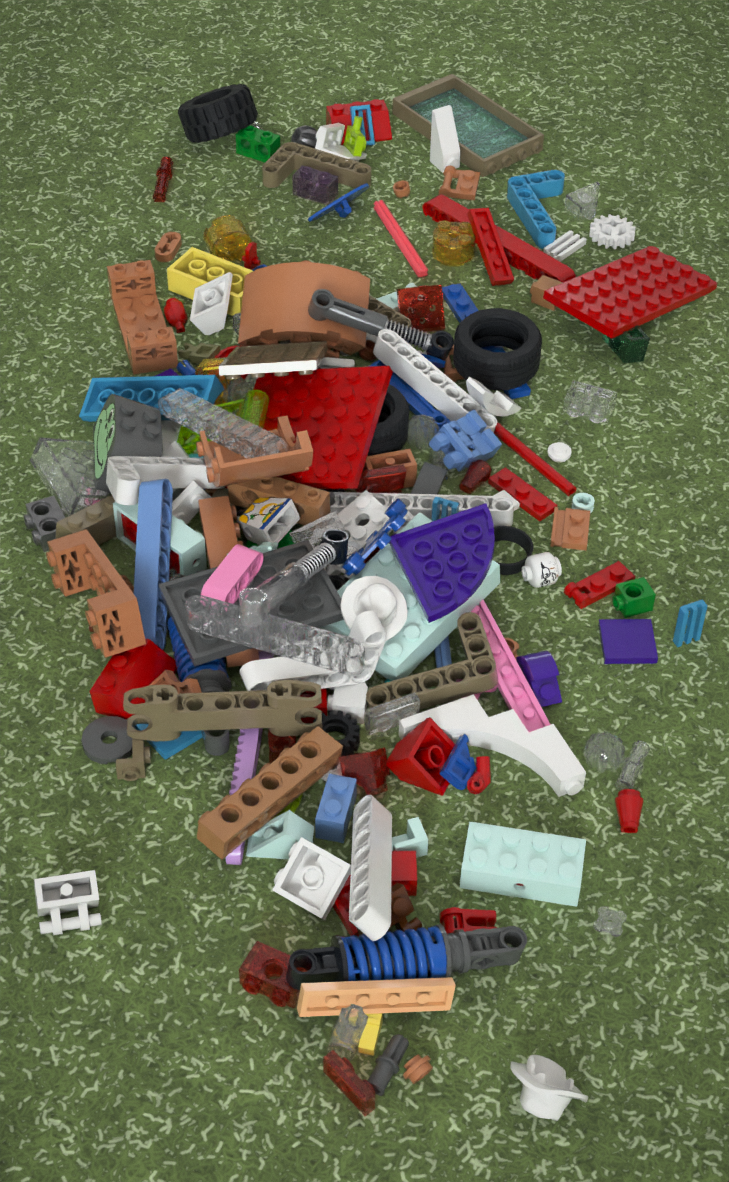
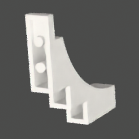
M474 694L399 720V737L401 740L426 718L431 717L454 744H456L460 736L466 734L469 739L468 746L493 750L518 760L540 775L552 787L558 797L565 794L575 795L584 787L586 771L554 724L528 732L514 709L488 717Z

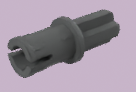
M397 1034L392 1036L383 1054L376 1058L377 1065L365 1083V1088L368 1091L382 1096L393 1074L399 1072V1063L409 1046V1041L403 1035Z

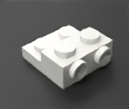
M301 837L299 842H296L291 847L289 860L285 868L280 869L277 873L273 891L325 920L351 873V865Z

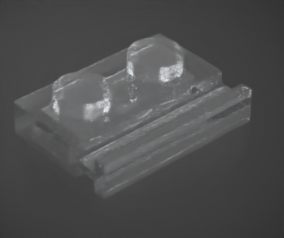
M416 692L365 710V728L367 730L365 735L369 742L398 732L399 720L420 713V699Z

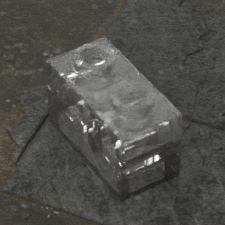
M573 380L564 398L563 413L571 417H579L590 420L593 423L607 425L615 410L618 392Z

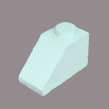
M288 810L268 821L248 838L246 856L289 859L291 847L296 842H299L301 837L313 843L314 826Z

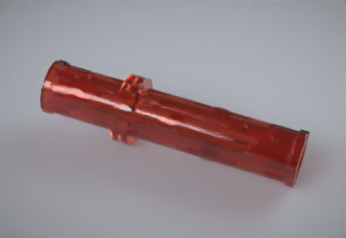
M163 157L160 161V167L157 169V180L152 197L155 199L154 202H165L169 180H171L173 175L172 167L174 162L170 157Z

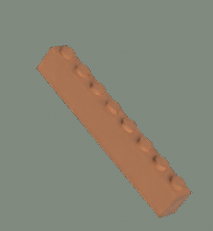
M229 496L198 500L209 569L218 567L235 545L240 544L243 546L242 541H237V538H241L239 523H234V520H237L235 505L230 506ZM263 645L226 656L227 668L242 666L250 661L259 660V652L263 651Z

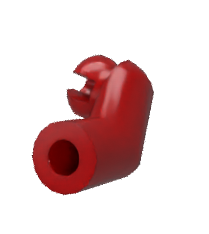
M489 756L476 757V772L467 781V789L472 794H480L491 783Z

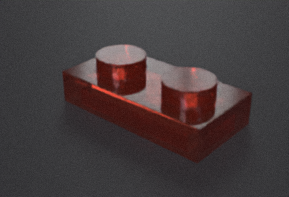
M334 1050L323 1057V1072L364 1116H367L375 1109L376 1093L372 1085L365 1079L361 1080L355 1074L354 1068L347 1058H341Z

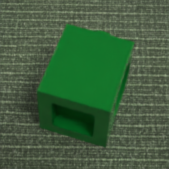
M645 577L616 584L612 602L614 608L617 611L620 610L624 618L653 611L656 594Z

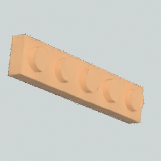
M452 977L301 983L297 1011L299 1017L447 1011L451 1009L456 984Z

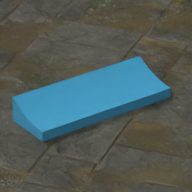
M216 375L92 378L79 417L83 421L95 422L108 397L111 394H115L159 408L161 420H207L215 400L225 388Z

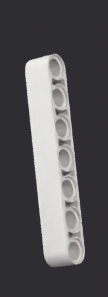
M389 329L379 331L373 353L386 366H390L394 373L450 421H456L466 416L468 412L475 410L487 424L484 430L490 428L494 433L497 425V419L494 415L483 408L396 332Z
M369 794L356 804L353 811L349 921L370 940L376 941L385 935L391 924L392 814L376 798Z

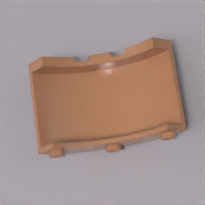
M307 260L281 263L256 269L245 275L238 344L241 346L279 344V341L290 340L291 343L312 342V340L327 341L329 348L352 355L366 347V332L329 319L315 320L309 315L308 306L316 290L326 289L337 299L368 309L370 278L358 271L329 264L312 263Z
M288 416L278 417L277 429L209 442L207 441L205 431H199L200 442H196L198 456H203L208 482L213 483L215 487L307 471L309 466L312 465L313 448L307 430L297 432L296 443H293L295 435Z

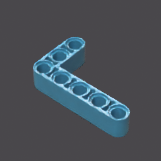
M559 170L514 176L508 180L507 199L535 244L541 249L555 241L556 226L539 199L558 196L563 193L565 174Z

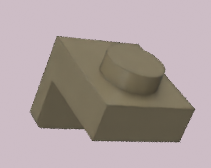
M132 738V758L116 760L117 780L135 781L138 778H146L145 764L151 763L150 746L145 747L144 740Z

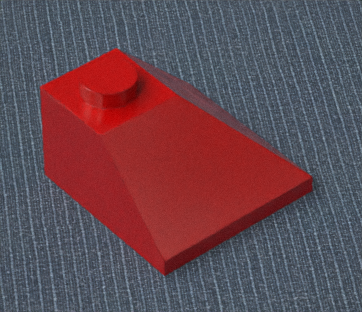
M429 717L396 744L385 764L401 781L443 796L450 783L439 773L455 744Z

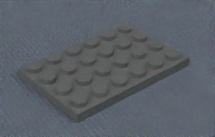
M309 540L263 553L264 558L261 569L233 606L227 611L201 600L202 588L217 567L158 584L159 592L194 666L344 620L340 608L341 598L324 568L303 584H295L284 592L283 598H278L273 594L278 588L274 586L277 577L280 574L285 575L291 565L313 550Z

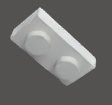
M193 480L172 502V515L187 524L199 512L198 500L212 497Z

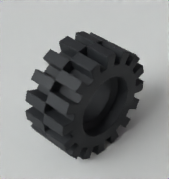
M328 711V716L322 713V730L326 733L337 731L345 735V738L337 740L343 745L341 760H346V754L352 757L354 751L357 752L360 745V727L357 725V720L355 718L351 720V715L348 713L344 717L343 711H338L337 715H334L333 711Z

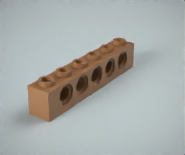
M319 726L310 733L305 732L291 748H285L271 764L266 763L255 777L246 779L235 793L226 795L211 812L206 811L198 820L197 839L220 859H224L339 764L343 745Z

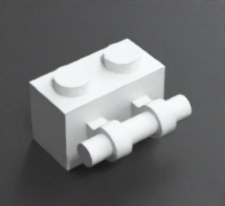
M95 870L34 879L38 917L51 915V921L39 922L41 934L53 933V935L63 934L62 931L80 928V931L90 930L91 926L102 925L100 913L88 915V908L98 907L99 904ZM78 910L77 917L61 919L60 913Z

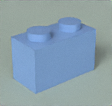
M329 773L315 818V838L344 843L357 797L356 778Z

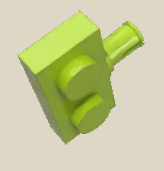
M354 116L353 126H347L343 145L353 156L361 157L362 151L366 148V139L360 130L363 118Z

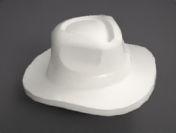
M365 576L354 580L346 587L340 603L343 619L350 631L355 618L365 611H375L387 633L386 641L398 634L407 620V603L403 594L393 583L382 577Z
M530 1055L526 1064L511 1061V1071L523 1083L520 1103L525 1111L539 1118L558 1121L572 1098L587 1102L588 1096L582 1094L574 1086L573 1079H566L565 1069L553 1060L540 1055Z

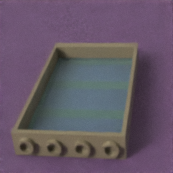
M454 74L393 98L392 114L430 141L432 110L450 105L460 147V162L474 172H480L482 177L494 174L502 168L509 167L520 160L523 161L527 157L538 154L543 150L544 134Z

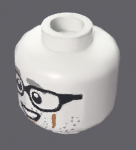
M549 552L528 556L525 560V566H522L523 579L528 581L534 588L555 584L562 572L559 559Z

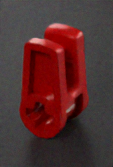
M452 907L444 909L439 914L440 923L443 925L446 933H453L454 930L459 929L466 932L481 928H497L494 927L497 920L495 910Z

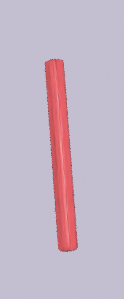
M383 200L375 201L374 210L418 277L427 276L428 268Z

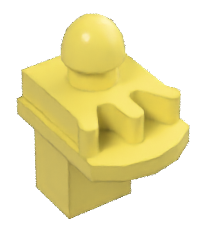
M382 1013L344 1015L342 1023L345 1026L362 1029L358 1046L359 1053L374 1056L383 1023Z

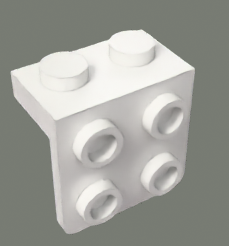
M335 123L320 126L316 133L317 142L315 149L358 162L361 159H366V153L362 152L361 157L353 156L345 146L341 145L345 125Z

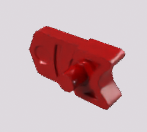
M254 242L248 244L245 249V255L242 256V261L245 262L244 267L253 270L254 267L259 266L261 263L257 257V243Z

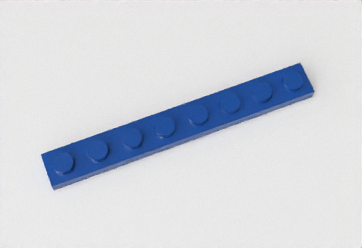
M461 283L440 288V294L459 323L470 314L479 311ZM502 346L482 348L491 352H506ZM525 383L517 388L503 391L510 399H516L530 395L531 389Z

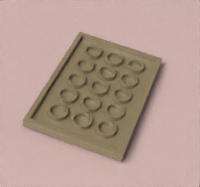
M327 341L238 346L219 365V376L226 375V379H238L243 374H250L251 378L264 377L265 373L273 372L274 376H287L291 371H298L299 375L313 374V370H317L328 350Z

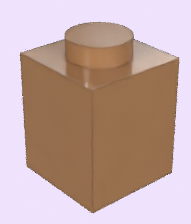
M542 275L530 288V294H532L531 302L554 311L557 306L543 299L544 291L563 282Z

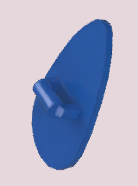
M366 183L355 188L322 208L307 220L309 222L314 221L333 210H336L340 217H347L352 211L348 202L365 192L369 188V184Z

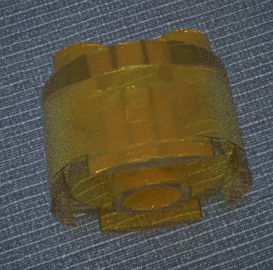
M231 215L216 218L211 222L212 226L209 229L206 228L203 234L204 242L210 254L227 261L237 259L242 261L246 247L252 242L244 224L240 219H235Z
M440 221L433 231V258L440 261V264L450 267L462 266L464 263L473 260L475 236L469 222Z

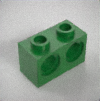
M251 125L236 133V153L258 161L266 162L281 147L280 135L255 128Z

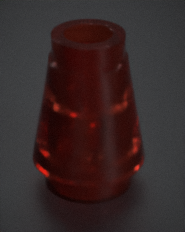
M480 459L472 462L459 484L460 490L471 494L491 477L492 469L490 465Z

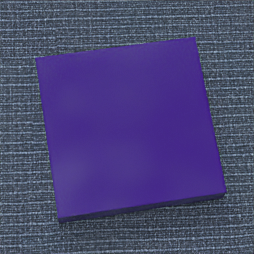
M599 619L598 626L604 664H653L658 662L651 619Z

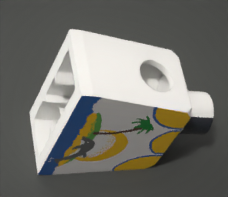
M258 498L247 510L240 509L237 512V522L245 537L259 545L263 542L279 543L300 519L297 509L290 498Z

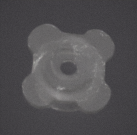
M601 906L597 912L599 915L598 920L594 921L593 924L594 929L604 935L620 936L623 932L622 924L627 920V915L623 911L616 912L607 906Z

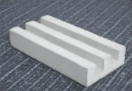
M570 230L546 246L543 252L561 262L586 245L587 239L584 237L580 239L578 234L573 236V231Z

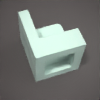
M419 817L407 820L406 834L392 837V851H416V858L427 855L428 838Z

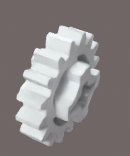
M609 214L608 217L601 215L600 219L595 218L594 222H591L589 237H592V242L598 241V246L605 245L606 249L609 246H612L613 249H616L617 246L624 248L625 244L631 245V241H634L636 227L633 226L632 221L627 222L626 217L620 219L619 215L612 216Z

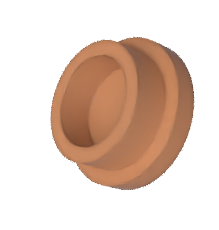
M419 1054L413 1057L404 1065L407 1071L403 1074V1077L406 1080L410 1079L413 1084L418 1082L433 1069L429 1063L430 1057L427 1055L421 1058Z

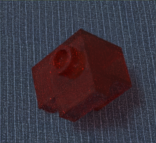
M385 747L339 757L342 776L356 778L357 784L364 788L367 795H377L388 791L385 776L390 775V770L386 765L388 759Z

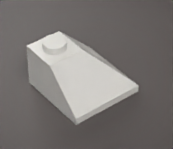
M231 272L195 288L190 321L204 335H211L224 329L233 276Z

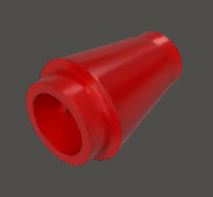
M621 790L618 792V797L615 798L621 832L623 833L638 832L644 800L637 790Z

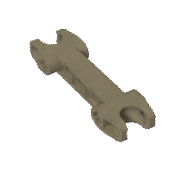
M277 680L267 686V690L180 694L171 685H150L131 689L124 693V711L129 714H135L127 719V735L133 739L155 742L172 741L177 739L182 731L269 728L273 735L282 737L297 736L305 732L310 733L317 726L322 728V711L314 708L322 703L321 685L314 682ZM304 691L315 693L313 697H300ZM139 697L143 698L145 703L132 704L130 701ZM313 717L316 721L312 724H306L301 721V718ZM137 724H149L146 729L141 731L133 728Z

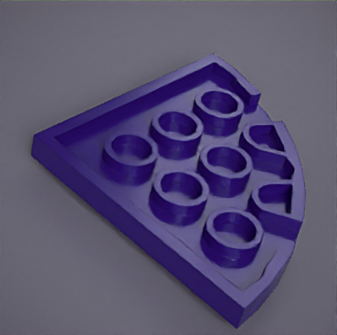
M485 503L390 536L392 539L389 542L428 623L460 607L482 584L494 555V524L489 508Z

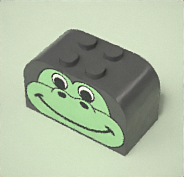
M111 394L108 397L93 426L95 489L111 493L106 484L109 457H162L163 441L159 408L115 394Z

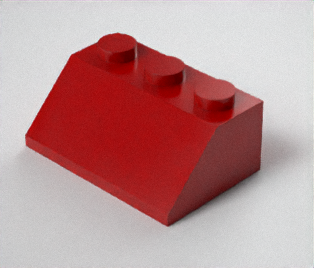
M374 99L367 102L356 101L349 104L326 106V125L335 123L345 125L341 145L344 144L347 126H352L350 107L370 105L375 142L392 140L389 112L384 100ZM362 110L366 141H369L366 111Z
M146 638L145 645L112 655L90 690L96 713L106 716H118L126 720L135 715L124 711V693L131 689L150 686L165 670L173 671L175 674L177 672L176 661L154 642ZM137 697L132 699L130 703L141 704L145 703V700Z

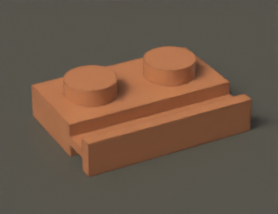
M555 507L550 546L586 551L590 511L571 508L558 510V507Z

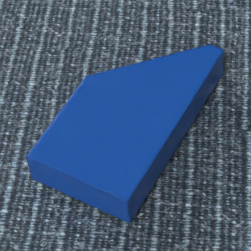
M466 734L459 737L439 773L456 789L461 791L466 788L467 781L476 769L474 758L470 757L467 745L469 739Z

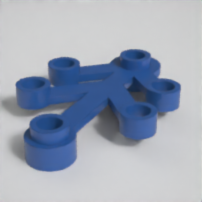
M399 498L385 511L389 519L379 531L375 530L368 537L365 549L362 547L358 552L355 551L344 562L342 567L346 570L345 574L347 576L352 573L356 576L365 567L366 563L364 560L376 547L382 550L392 538L387 533L391 529L396 532L405 523L406 520L403 517L407 514L408 510Z

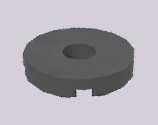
M118 716L98 718L88 724L83 731L81 742L84 753L94 762L99 764L116 763L117 759H127L132 755V738L127 735L126 719ZM108 736H113L117 738V740L111 744H106L102 742V740Z

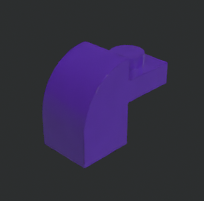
M545 650L516 657L517 663L540 706L544 707L561 703L562 698L556 677L559 675V671L551 653Z

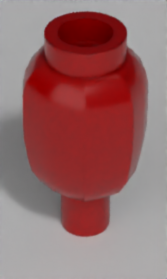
M170 298L166 301L164 307L165 317L168 323L176 328L177 333L185 332L184 325L188 319L186 309L177 298Z

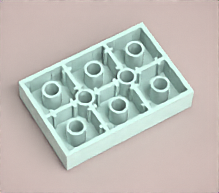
M419 512L398 533L433 521ZM389 543L382 550L380 549L366 563L365 567L356 576L353 575L337 592L340 598H342L346 587L354 580L365 576H378L388 579L403 594L407 603V620L401 631L385 642L375 668L376 672L386 679L393 681L407 677L458 626V618L466 612H471L500 584V564L492 560L489 571L476 592L453 612L428 623ZM344 620L318 628L321 633L340 646L341 644H346L350 634V629Z

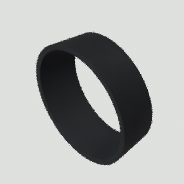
M511 526L494 527L495 542H514L525 550L527 557L532 555L533 542L524 531ZM527 557L516 563L496 562L500 564V575H512L521 572Z

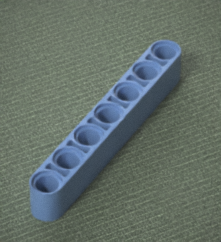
M168 479L145 481L139 487L133 593L138 601L145 638L150 639L162 650H164L166 644L167 607L159 592L158 584L169 581L173 489Z

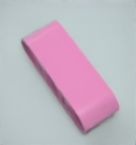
M240 544L235 545L204 584L201 600L226 611L229 610L261 569L264 558L263 553Z

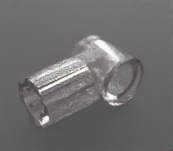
M351 1004L349 1007L341 1009L339 1017L335 1021L327 1052L332 1057L340 1055L347 1057L349 1061L355 1058L360 1038L368 1020V1016L365 1015L361 1006Z

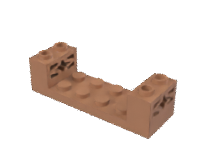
M140 260L133 263L107 266L109 292L133 375L176 368L178 365L176 338L172 327L166 326L160 308L151 261Z
M88 530L48 541L49 552H46V557L50 567L54 568L55 573L51 574L55 589L60 588L65 597L90 588L93 591H97L98 596L87 599L89 610L85 611L90 627L93 626L94 633L90 635L94 648L96 650L100 649L106 658L145 645L146 640L137 598Z

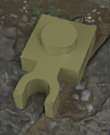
M185 343V350L179 349L178 354L180 358L190 359L191 363L210 365L221 349L220 345L200 343L198 346H193L192 344Z

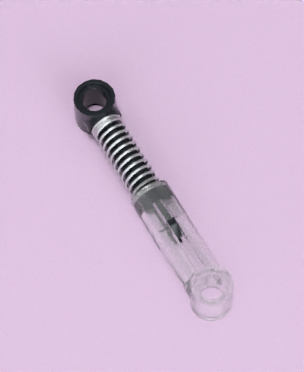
M339 529L324 531L322 542L318 547L300 560L289 563L256 588L242 590L239 593L238 621L250 627L264 624L266 614L304 587L309 578L328 564H343L347 560L349 540L347 532Z

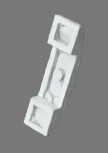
M471 377L466 380L469 395L489 413L495 416H509L522 409L506 394L498 390L493 394L483 384Z

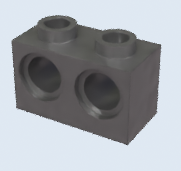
M55 496L25 504L27 514L24 515L26 527L27 529H33L31 531L33 541L36 546L41 545L43 552L49 551L48 541L56 539L57 522L65 518Z

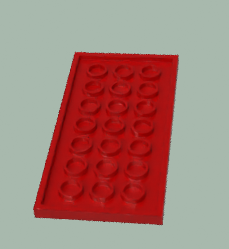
M648 246L545 290L543 299L612 339L711 293L716 289L718 283L708 275L701 274L693 270V267L677 261L675 257L660 252L657 247Z

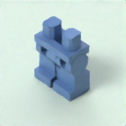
M472 410L466 416L444 424L431 439L429 445L434 451L442 450L446 455L443 461L448 469L456 468L460 472L465 467L469 468L475 463L479 464L492 458L502 446V443L490 428L484 430L487 424L475 410Z

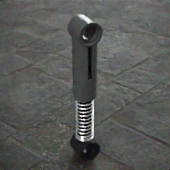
M326 289L316 290L308 306V313L315 320L329 319L377 337L379 331L389 329L396 332L410 345L414 344V347L418 345V348L421 347L422 350H425L427 355L437 357L443 361L447 359L454 345L453 337L446 331H437L432 334L425 332L423 334V331L419 332V329L416 331L413 328L412 330V327L408 328L407 325L404 327V324H396V321L392 323V320L389 321L386 315L337 299Z

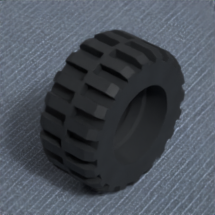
M245 84L224 86L203 93L180 105L178 110L185 135L193 143L207 142L238 132L254 123L258 115L250 89Z

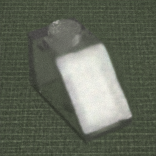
M595 182L567 194L564 211L580 223L596 216L600 183Z

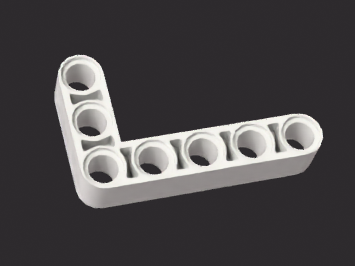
M112 456L108 458L106 484L114 500L122 505H135L138 503L139 487L145 481L168 479L172 488H187L193 480L202 489H222L226 487H215L213 483L208 482L204 458Z
M365 611L355 618L344 649L254 660L241 667L240 675L247 691L267 690V686L277 680L314 682L321 685V689L359 684L367 681L373 675L386 642L387 633L375 611Z

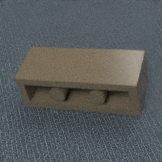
M113 496L102 499L58 521L56 524V539L86 529L98 545L116 537L113 510L115 500Z

